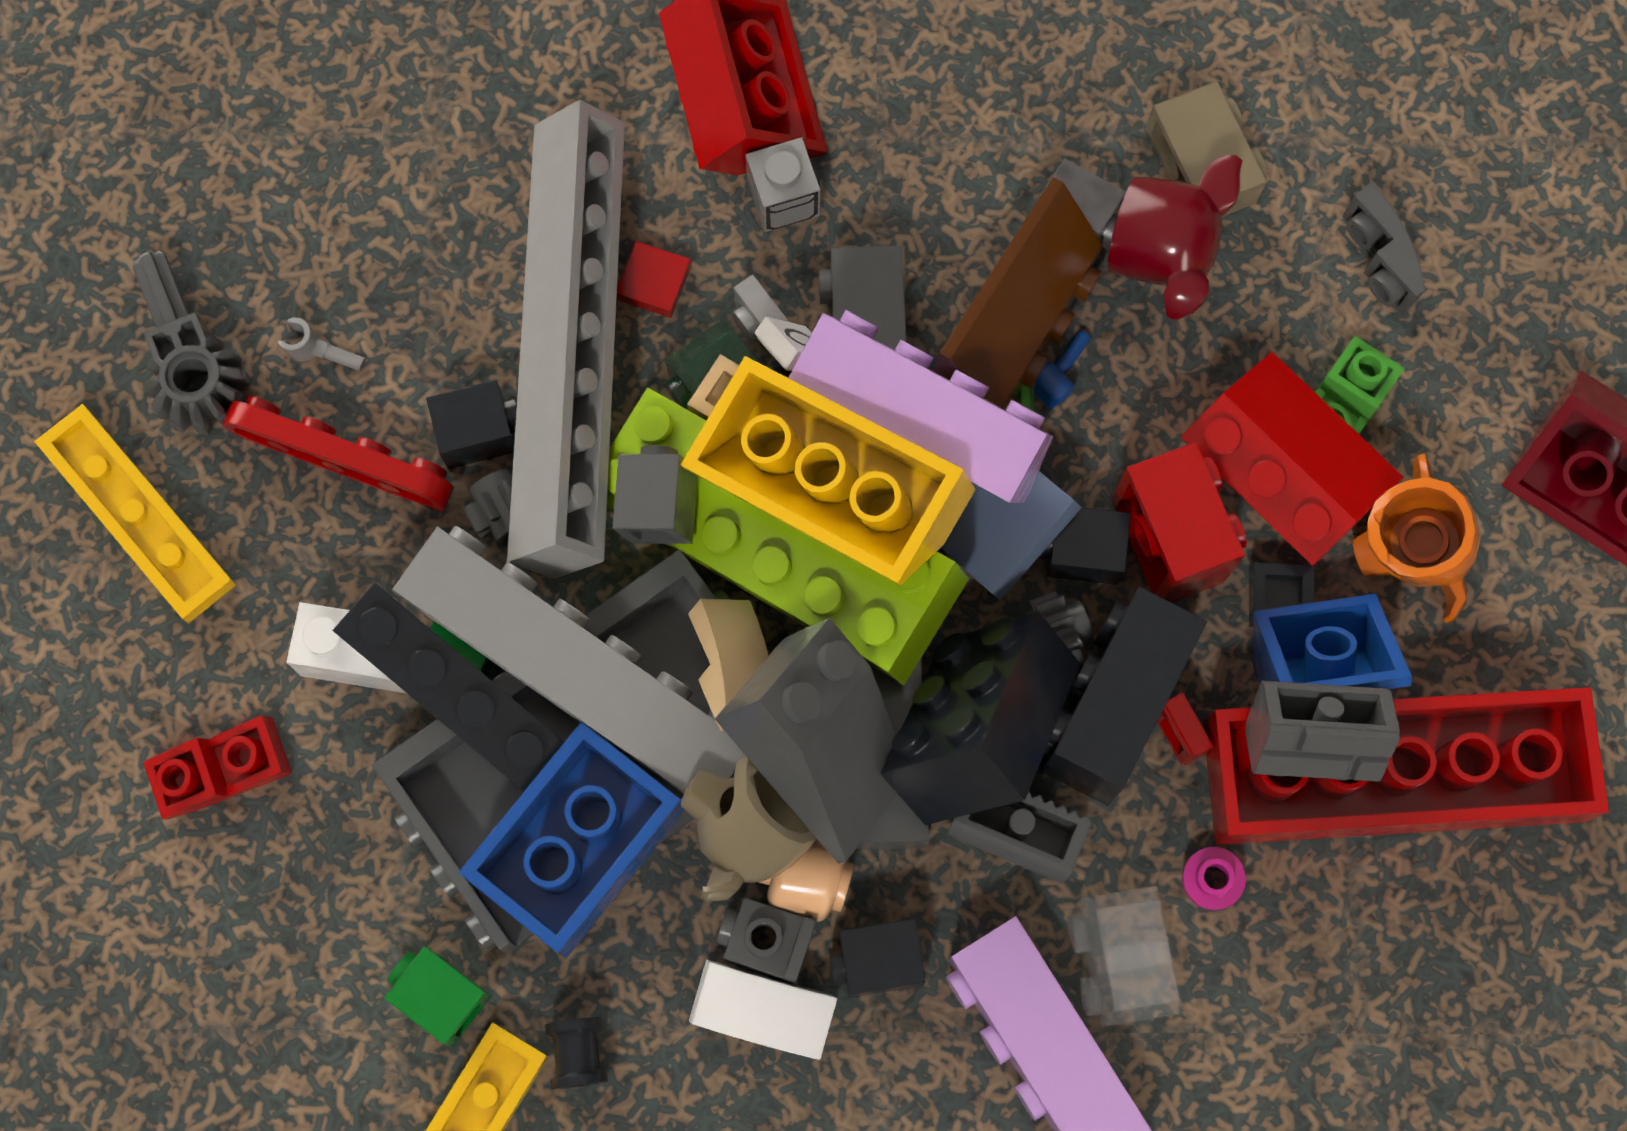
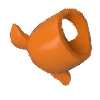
M1423 453L1414 459V479L1388 489L1375 501L1367 522L1368 531L1352 539L1353 549L1359 568L1366 577L1392 575L1400 581L1417 587L1440 586L1446 603L1442 620L1445 623H1450L1456 619L1467 604V588L1464 577L1475 564L1481 537L1477 517L1468 497L1451 483L1434 479L1432 466L1426 454Z

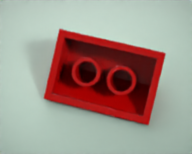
M675 0L659 12L666 47L673 66L679 89V97L683 104L699 169L737 176L746 174L745 154L801 137L809 159L828 153L786 0Z
M1274 352L1268 354L1229 387L1180 436L1187 444L1196 442L1202 457H1210L1214 461L1220 477L1312 566L1317 564L1373 509L1376 500L1404 478Z

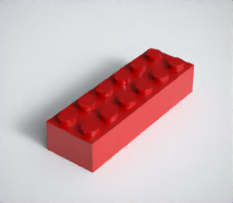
M1591 687L1393 699L1400 729V740L1392 757L1388 758L1389 764L1381 782L1254 774L1251 770L1245 733L1246 721L1251 708L1214 710L1203 722V729L1214 746L1206 754L1215 845L1585 823L1609 813Z

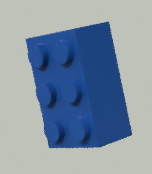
M581 722L458 873L555 952L567 958L685 810L680 806L681 800Z

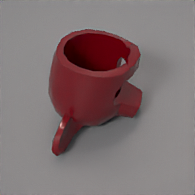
M1226 155L1216 158L1206 168L1199 185L1153 177H1134L1125 193L1111 239L1108 269L1111 273L1125 278L1166 286L1163 294L1166 316L1174 321L1193 314L1202 306L1209 295L1207 275L1215 263L1220 247L1222 234L1221 217L1237 203L1241 188L1240 172L1243 160L1237 155Z

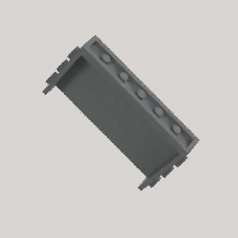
M677 550L587 613L585 616L590 621L584 629L604 643L610 635H613L642 655L636 664L638 667L655 679H657L662 671H665L693 691L687 701L708 715L711 709L698 679L710 666V663L688 613L700 599L730 598L720 587L711 592L684 554ZM507 671L492 680L564 742L580 724L575 718ZM436 719L373 763L372 767L403 810L394 816L400 829L415 848L425 842L437 859V862L430 866L429 870L449 898L460 892L473 911L464 920L485 950L496 944L498 949L507 955L535 934L458 872L524 791L441 721ZM616 748L619 752L625 755L628 759H630L643 771L649 774L662 786H664L676 797L682 800V797L684 795L683 793H681L676 788L665 782L663 779L652 773L650 770L639 764L637 761L629 757L627 754ZM684 811L658 845L686 826L694 818Z

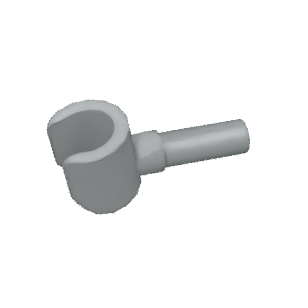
M293 317L286 321L293 330L304 334L303 339L294 345L278 340V344L291 358L297 361H308L316 356L361 372L366 358L321 340L312 327L301 318Z

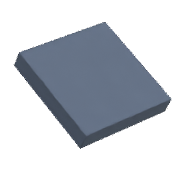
M1038 471L1024 503H1009L972 482L976 490L945 544L941 547L942 550L999 600L1006 595L1082 508L1040 471Z

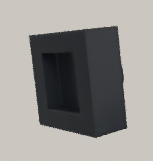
M1253 562L1249 567V627H1253V611L1315 602L1314 565Z

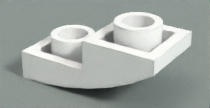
M706 960L689 1022L749 1042L820 1060L837 997L830 993L774 980L761 973Z

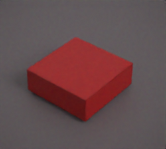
M635 241L617 286L616 300L672 318L692 267L691 259Z
M1182 692L1169 699L1157 724L1179 763L1186 766L1205 756L1214 746L1184 693Z

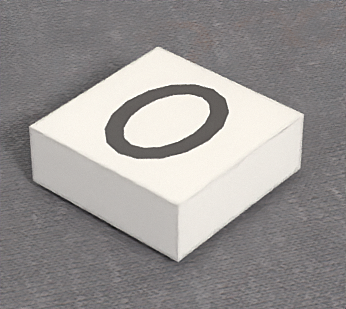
M767 316L764 317L755 331L757 339L782 367L788 371L793 370L812 334L806 326Z

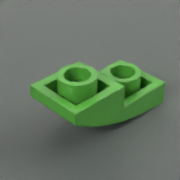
M1354 336L1315 393L1360 434L1405 368L1357 336Z

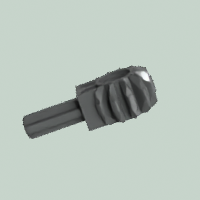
M161 251L142 253L140 258L133 262V270L156 327L144 332L153 359H147V367L155 375V377L143 382L144 391L150 398H154V401L151 403V410L159 419L169 418V424L175 431L183 433L192 424L199 434L207 436L210 429V419L215 417L222 424L227 413L225 409L231 405L232 401L246 402V399L238 390L250 385L249 375L244 369L239 368L242 364V358L236 349H224V343L218 336L210 334L197 313L189 314L167 256ZM199 375H208L206 384L200 390L186 392L187 385L193 378Z

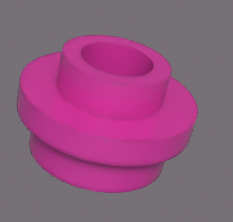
M1207 847L1197 851L1187 860L1182 871V885L1186 895L1194 904L1207 910H1222L1233 905L1241 897L1246 884V875L1240 860L1230 851L1219 847ZM1208 867H1217L1224 873L1225 884L1222 889H1213L1206 884L1204 873Z

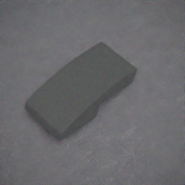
M1371 182L1354 195L1342 217L1347 221V231L1355 243L1364 249L1371 248L1376 253L1364 271V274L1369 278L1368 286L1372 294L1385 306L1393 305L1403 316L1414 306L1425 291L1422 270L1414 246L1401 220L1384 195Z

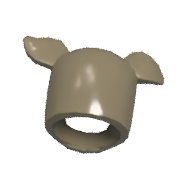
M746 755L736 762L733 778L725 779L700 770L688 785L680 803V806L697 820L696 835L699 849L714 865L708 884L702 888L700 896L705 902L729 899L739 890L744 882L756 883L778 876L808 852L816 840L813 833Z

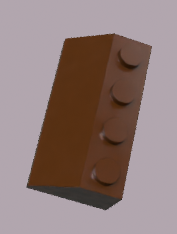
M1052 177L940 351L933 370L949 380L954 371L958 370L989 387L984 399L1004 410L1007 409L1011 400L1019 404L1022 403L1014 398L1022 384L1030 389L1034 387L1049 360L1048 356L1042 354L1049 341L1057 345L1062 342L1076 316L1069 308L1075 298L1083 302L1087 301L1102 274V271L1094 267V264L1103 244L1062 181Z

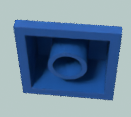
M1376 594L1253 611L1252 664L1259 686L1261 681L1384 689L1407 687L1412 684V675Z

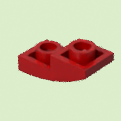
M260 715L210 739L196 737L143 761L161 818L165 820L203 809L292 774L273 717Z

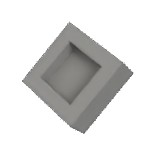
M754 275L733 287L737 310L732 312V317L748 341L753 342L757 339L755 331L765 316L788 322L787 318Z

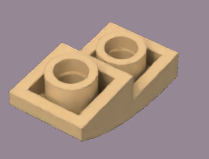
M700 599L688 613L710 663V666L700 676L698 681L714 718L769 656L758 618L750 600ZM717 723L720 732L724 731L723 728Z

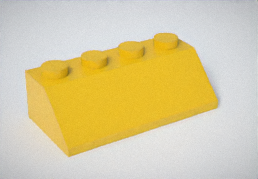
M744 356L681 463V466L689 472L900 586L945 544L976 490L964 469L747 356Z

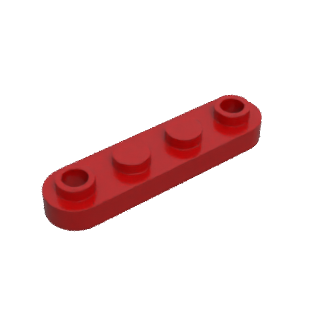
M248 396L245 403L232 401L222 422V426L242 439L436 511L445 510L454 486L445 480L447 471L431 461L414 458L411 464L390 457L392 451L379 442L365 437H358L355 444L335 436L336 429L318 419L303 416L299 423L280 416L282 410L279 407L255 396Z

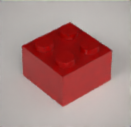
M1196 442L1126 467L1111 498L1117 512L1130 513L1128 541L1150 592L1171 603L1223 584L1244 558L1243 548L1247 546L1246 535L1239 518L1235 513L1227 514L1218 492L1222 491L1219 471L1210 457H1202Z

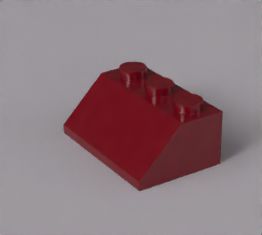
M1580 370L1549 411L1501 486L1625 566H1627V399Z

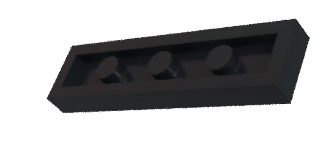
M375 582L332 630L523 791L528 788L564 744L563 740Z

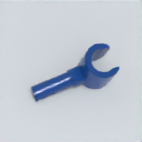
M1079 331L1055 363L1052 362L1045 366L1033 387L1037 397L1051 410L1067 398L1076 387L1065 373L1070 370L1091 340L1090 336L1084 331Z

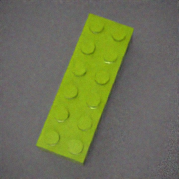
M647 387L609 448L607 510L614 513L618 454H640V450L644 446L659 445L678 450V454L685 458L706 420ZM697 476L693 544H666L676 551L680 550L684 556L806 628L831 618L870 666L902 685L906 684L969 580L955 561L936 552L900 586Z

